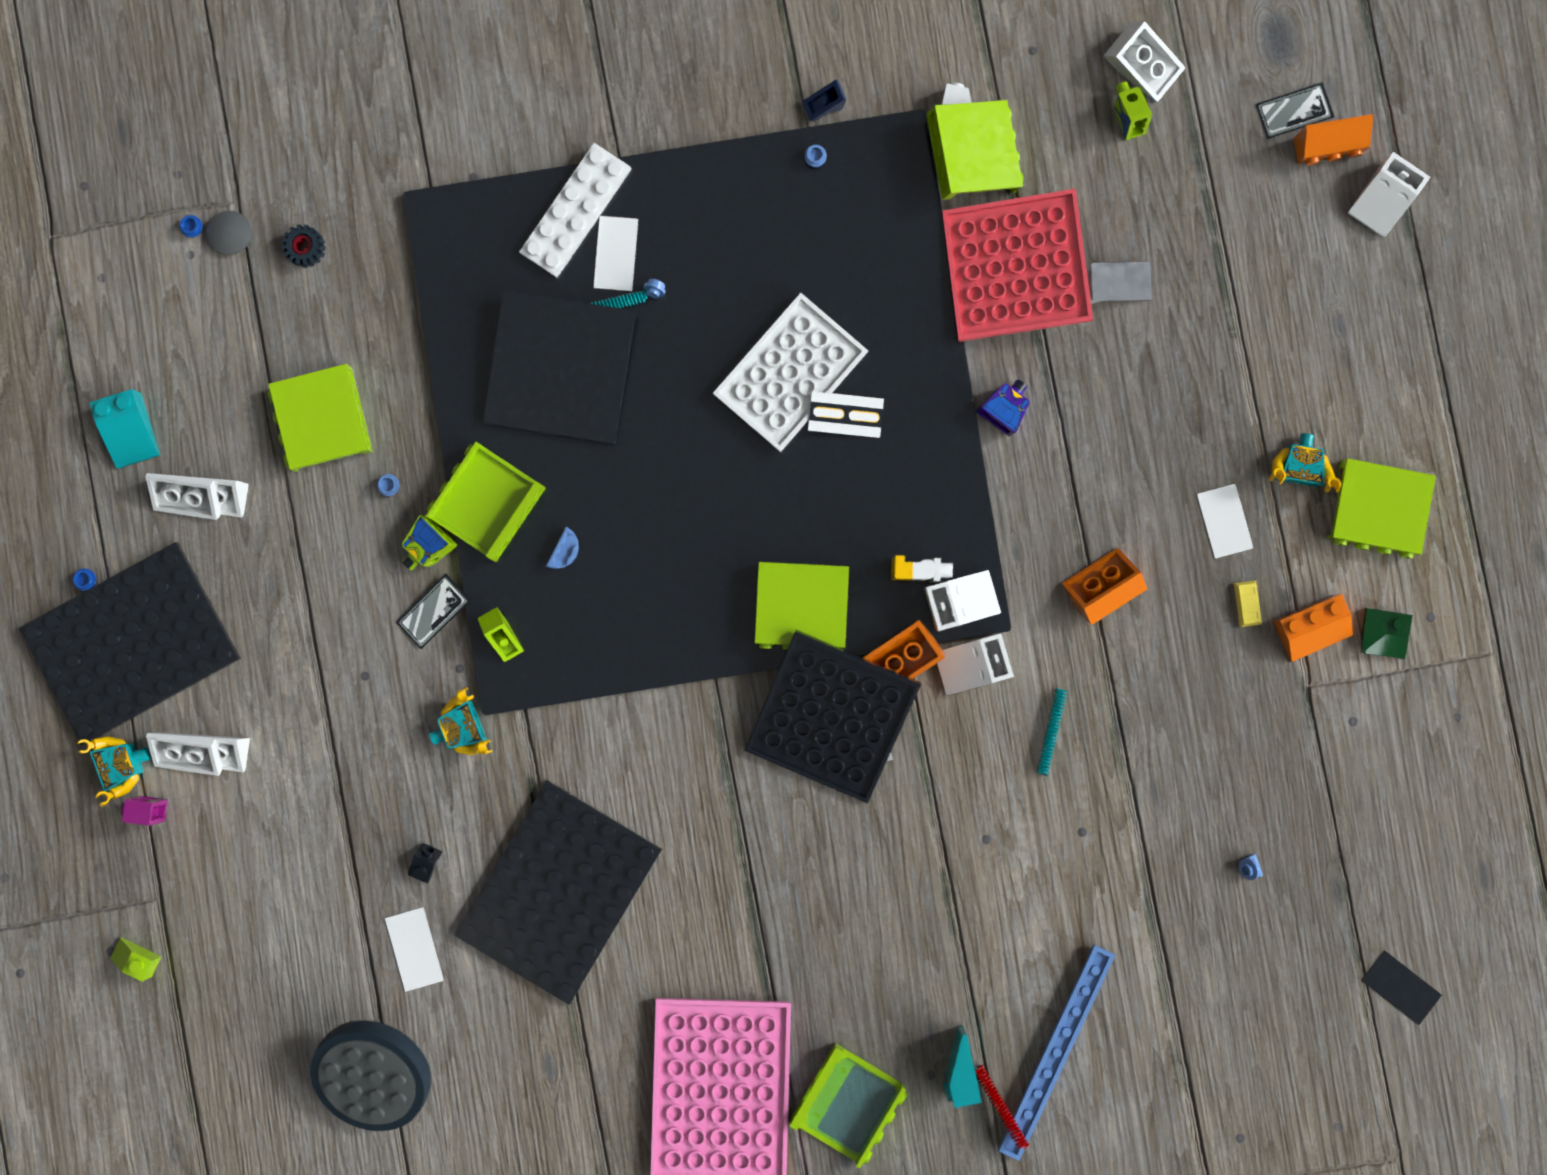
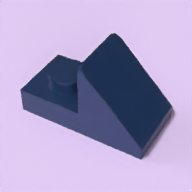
M835 79L802 102L810 121H817L831 111H841L846 98L839 81Z

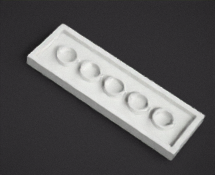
M593 143L519 251L520 254L558 278L631 171V167L596 143Z

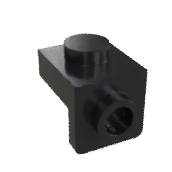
M422 843L413 856L408 875L428 884L442 851Z

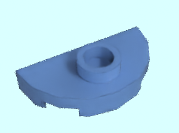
M565 527L546 567L554 569L564 568L570 565L577 557L579 550L578 539L575 533L568 527Z

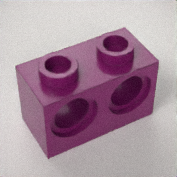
M147 796L125 799L120 811L121 816H123L122 822L148 826L165 822L168 799Z

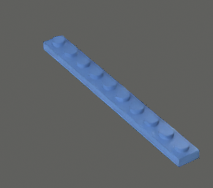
M1093 944L1013 1115L1014 1120H1016L1020 1127L1019 1130H1022L1021 1133H1024L1023 1136L1026 1137L1025 1140H1028V1142L1115 957V954ZM1007 1129L998 1147V1151L1020 1161L1024 1149L1023 1147L1017 1149L1018 1146H1015L1017 1142H1013L1015 1139H1011L1014 1135L1009 1136V1129Z

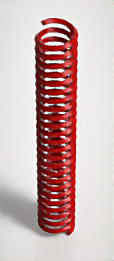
M979 1065L978 1069L975 1070L979 1084L983 1083L981 1087H984L983 1090H986L985 1093H988V1100H991L990 1103H994L992 1106H996L994 1109L997 1110L996 1113H999L998 1116H1001L1002 1123L1006 1122L1004 1126H1007L1006 1129H1009V1136L1014 1135L1011 1139H1015L1013 1142H1017L1015 1146H1018L1017 1149L1023 1147L1025 1150L1030 1143H1027L1028 1140H1025L1024 1133H1021L1022 1130H1019L1018 1123H1016L1014 1117H1011L1012 1113L1008 1110L1009 1107H1006L1007 1104H1004L1005 1101L1002 1100L1003 1097H1000L1001 1094H998L999 1091H996L995 1084H993V1081H990L991 1078H988L989 1074L985 1071L986 1068H983L984 1065Z

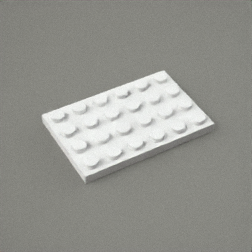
M800 293L714 391L713 395L781 453L808 422L812 391L833 393L868 353V350Z

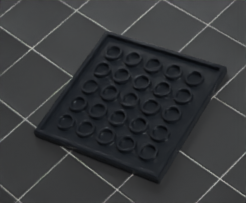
M796 629L744 751L868 804L919 691L921 682Z

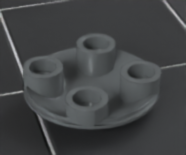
M223 211L211 219L207 228V238L210 245L219 253L226 255L236 254L251 244V227L248 220L242 214L235 211Z

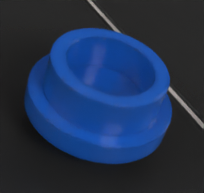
M188 215L181 220L180 230L185 236L193 238L202 232L203 224L198 217Z
M85 568L78 570L73 577L75 587L82 591L93 588L97 580L95 573Z

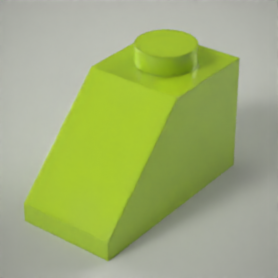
M497 607L478 618L483 634L504 662L524 651L508 621Z
M121 937L110 959L123 973L143 982L153 976L161 956Z

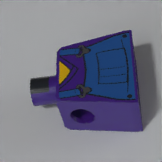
M1018 379L1012 387L1004 383L975 412L1007 436L1013 435L1017 432L1030 403L1022 395L1027 385Z

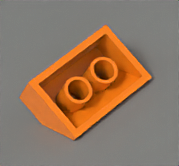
M1373 114L1306 125L1293 138L1297 163H1306V166L1319 163L1320 160L1327 159L1328 162L1340 160L1343 156H1349V158L1362 156L1370 147Z
M1119 548L1114 549L1062 583L1079 612L1091 625L1147 590L1141 571Z
M1342 594L1329 596L1273 621L1290 662L1353 636L1351 613Z
M918 620L863 658L914 679L944 659L945 653L932 634Z

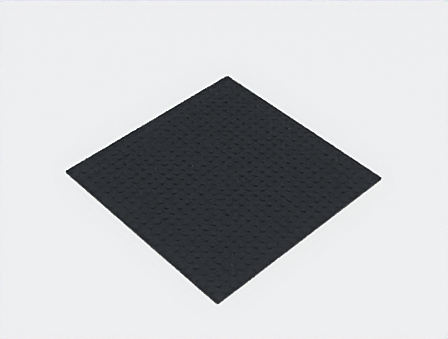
M924 109L617 157L629 165L631 171L600 216L638 219L632 291L594 288L599 218L558 278L519 252L579 164L404 192V205L447 482L450 481L453 476L451 474L453 468L457 463H462L466 457L464 453L468 446L478 442L546 488L497 562L492 561L455 535L456 543L458 544L457 552L463 591L471 600L466 605L481 709L484 715L780 668L787 649H782V645L773 644V649L759 648L760 644H755L759 562L849 566L845 648L841 649L857 656L869 654L918 620L932 634L937 643L1003 633L1011 630L964 341L959 342L942 206L927 115ZM811 145H820L826 151V161L820 167H811L805 161V151ZM649 279H657L664 283L665 294L663 297L652 298L646 294L647 299H645V303L642 301V303H635V305L632 304L631 306L628 304V307L625 306L624 308L621 306V309L636 311L616 444L483 423L503 290L584 303L593 302L594 304V301L597 303L599 300L601 303V300L604 301V299H607L608 302V298L611 300L612 297L615 301V296L618 299V296L621 297L622 294L624 297L625 294L628 295L629 293L632 296V292L635 294L636 291L639 294V290L641 292L644 290V284ZM802 293L868 350V353L835 389L833 394L884 399L880 438L809 431L808 420L780 453L714 396L713 393L797 296ZM565 527H568L575 533L578 539L579 550L577 557L570 565L564 568L554 569L546 567ZM894 556H905V562H920L926 559L941 558V563H953V576L950 578H940V581L936 583H929V579L926 581L891 580V558ZM989 570L1001 613L936 632L924 588ZM496 607L508 621L524 650L506 662L502 660L487 640L478 621L480 616Z

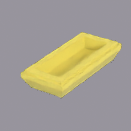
M1256 580L1234 583L1239 627L1262 625Z

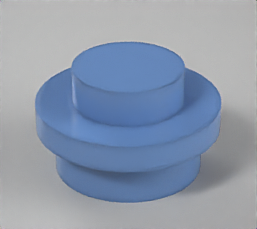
M811 145L806 149L804 158L809 166L820 167L825 163L827 154L822 146Z
M649 279L644 284L643 288L648 296L652 298L664 296L665 285L661 281Z
M385 474L379 478L377 488L382 495L393 496L399 491L400 482L394 475Z

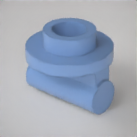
M1250 854L1239 862V871L1244 878L1254 880L1263 876L1256 854Z

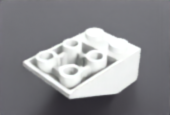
M1393 152L1381 163L1348 211V214L1385 238L1430 179V176Z
M989 570L924 588L936 632L1001 613Z
M1001 633L944 649L945 658L937 663L946 695L1014 677Z

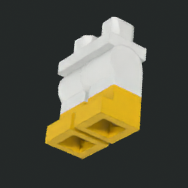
M894 556L891 558V580L926 581L929 579V583H936L940 581V578H950L953 576V563H941V558L926 559L920 562H905V556Z

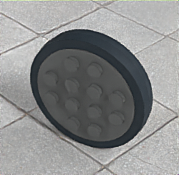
M350 1021L331 1030L318 1045L310 1066L311 1082L315 1093L323 1105L342 1121L370 1131H389L408 1124L424 1106L431 1087L430 1067L420 1048L401 1031L376 1021Z

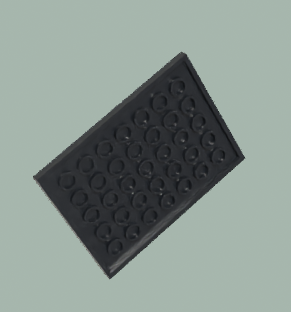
M178 542L167 546L19 628L79 741L88 740L91 742L92 739L99 738L241 659Z
M547 780L454 936L570 1005L662 848Z

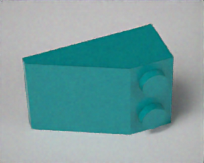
M130 389L89 402L95 424L117 469L160 456L142 393Z
M963 1025L957 1028L946 1071L947 1082L943 1083L947 1101H952L954 1108L981 1103L969 1041Z

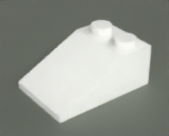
M1131 21L1104 54L1107 61L1121 75L1136 87H1139L1142 92L1155 102L1160 100L1185 69V66L1145 21Z

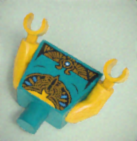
M1301 433L1299 445L1291 444L1283 448L1272 460V474L1269 477L1271 482L1275 477L1280 485L1282 482L1320 487L1325 482V492H1330L1331 487H1334L1336 492H1338L1341 487V481L1335 477L1328 457L1324 454V450L1312 447L1314 439L1312 434Z
M465 687L459 690L442 709L441 717L437 719L440 729L430 732V739L433 745L445 741L448 749L453 748L456 753L472 756L492 753L493 750L486 748V744L491 742V740H487L472 701H469L474 696L468 697L466 690L469 688Z
M107 736L92 739L91 742L80 740L76 743H85L87 746L85 751H78L80 754L93 749V751H90L104 790L99 792L95 799L99 796L106 798V802L99 805L101 807L106 806L110 799L115 800L129 793L139 781V775L143 773L141 763L151 759L150 752L146 747L136 750L133 743L127 744L124 739Z

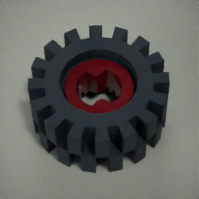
M299 224L296 225L297 228L292 226L289 228L291 232L288 233L286 231L284 234L287 236L286 239L282 238L284 245L281 246L282 250L285 251L284 255L299 267L300 265L303 268H307V265L315 266L314 262L319 263L320 256L324 257L325 255L323 253V250H326V246L323 244L325 243L324 239L314 228L304 224L302 226ZM303 240L308 241L309 247L304 248V251H299L298 245L302 244Z

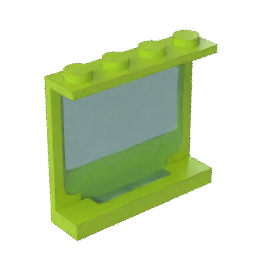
M835 1043L790 1118L789 1126L796 1131L801 1128L854 1160L856 1167L860 1169L863 1163L867 1164L872 1156L871 1149L874 1144L878 1145L884 1135L882 1130L885 1125H890L896 1114L894 1112L898 1104L902 1105L907 1096L905 1084Z

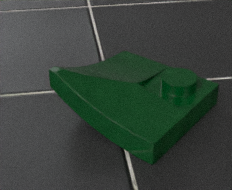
M1365 608L1361 653L1406 659L1413 615Z

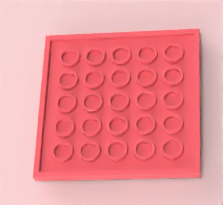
M1076 188L942 210L959 342L1093 322Z

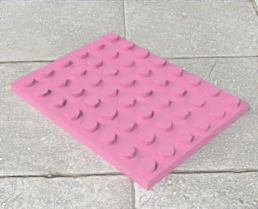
M656 998L651 1175H787L791 1001Z

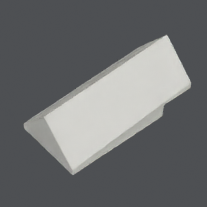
M147 473L145 476L154 511L218 520L220 515L240 518L244 515L249 484L235 480Z
M166 732L147 733L146 735L154 767L219 776L222 770L242 773L245 771L250 738Z

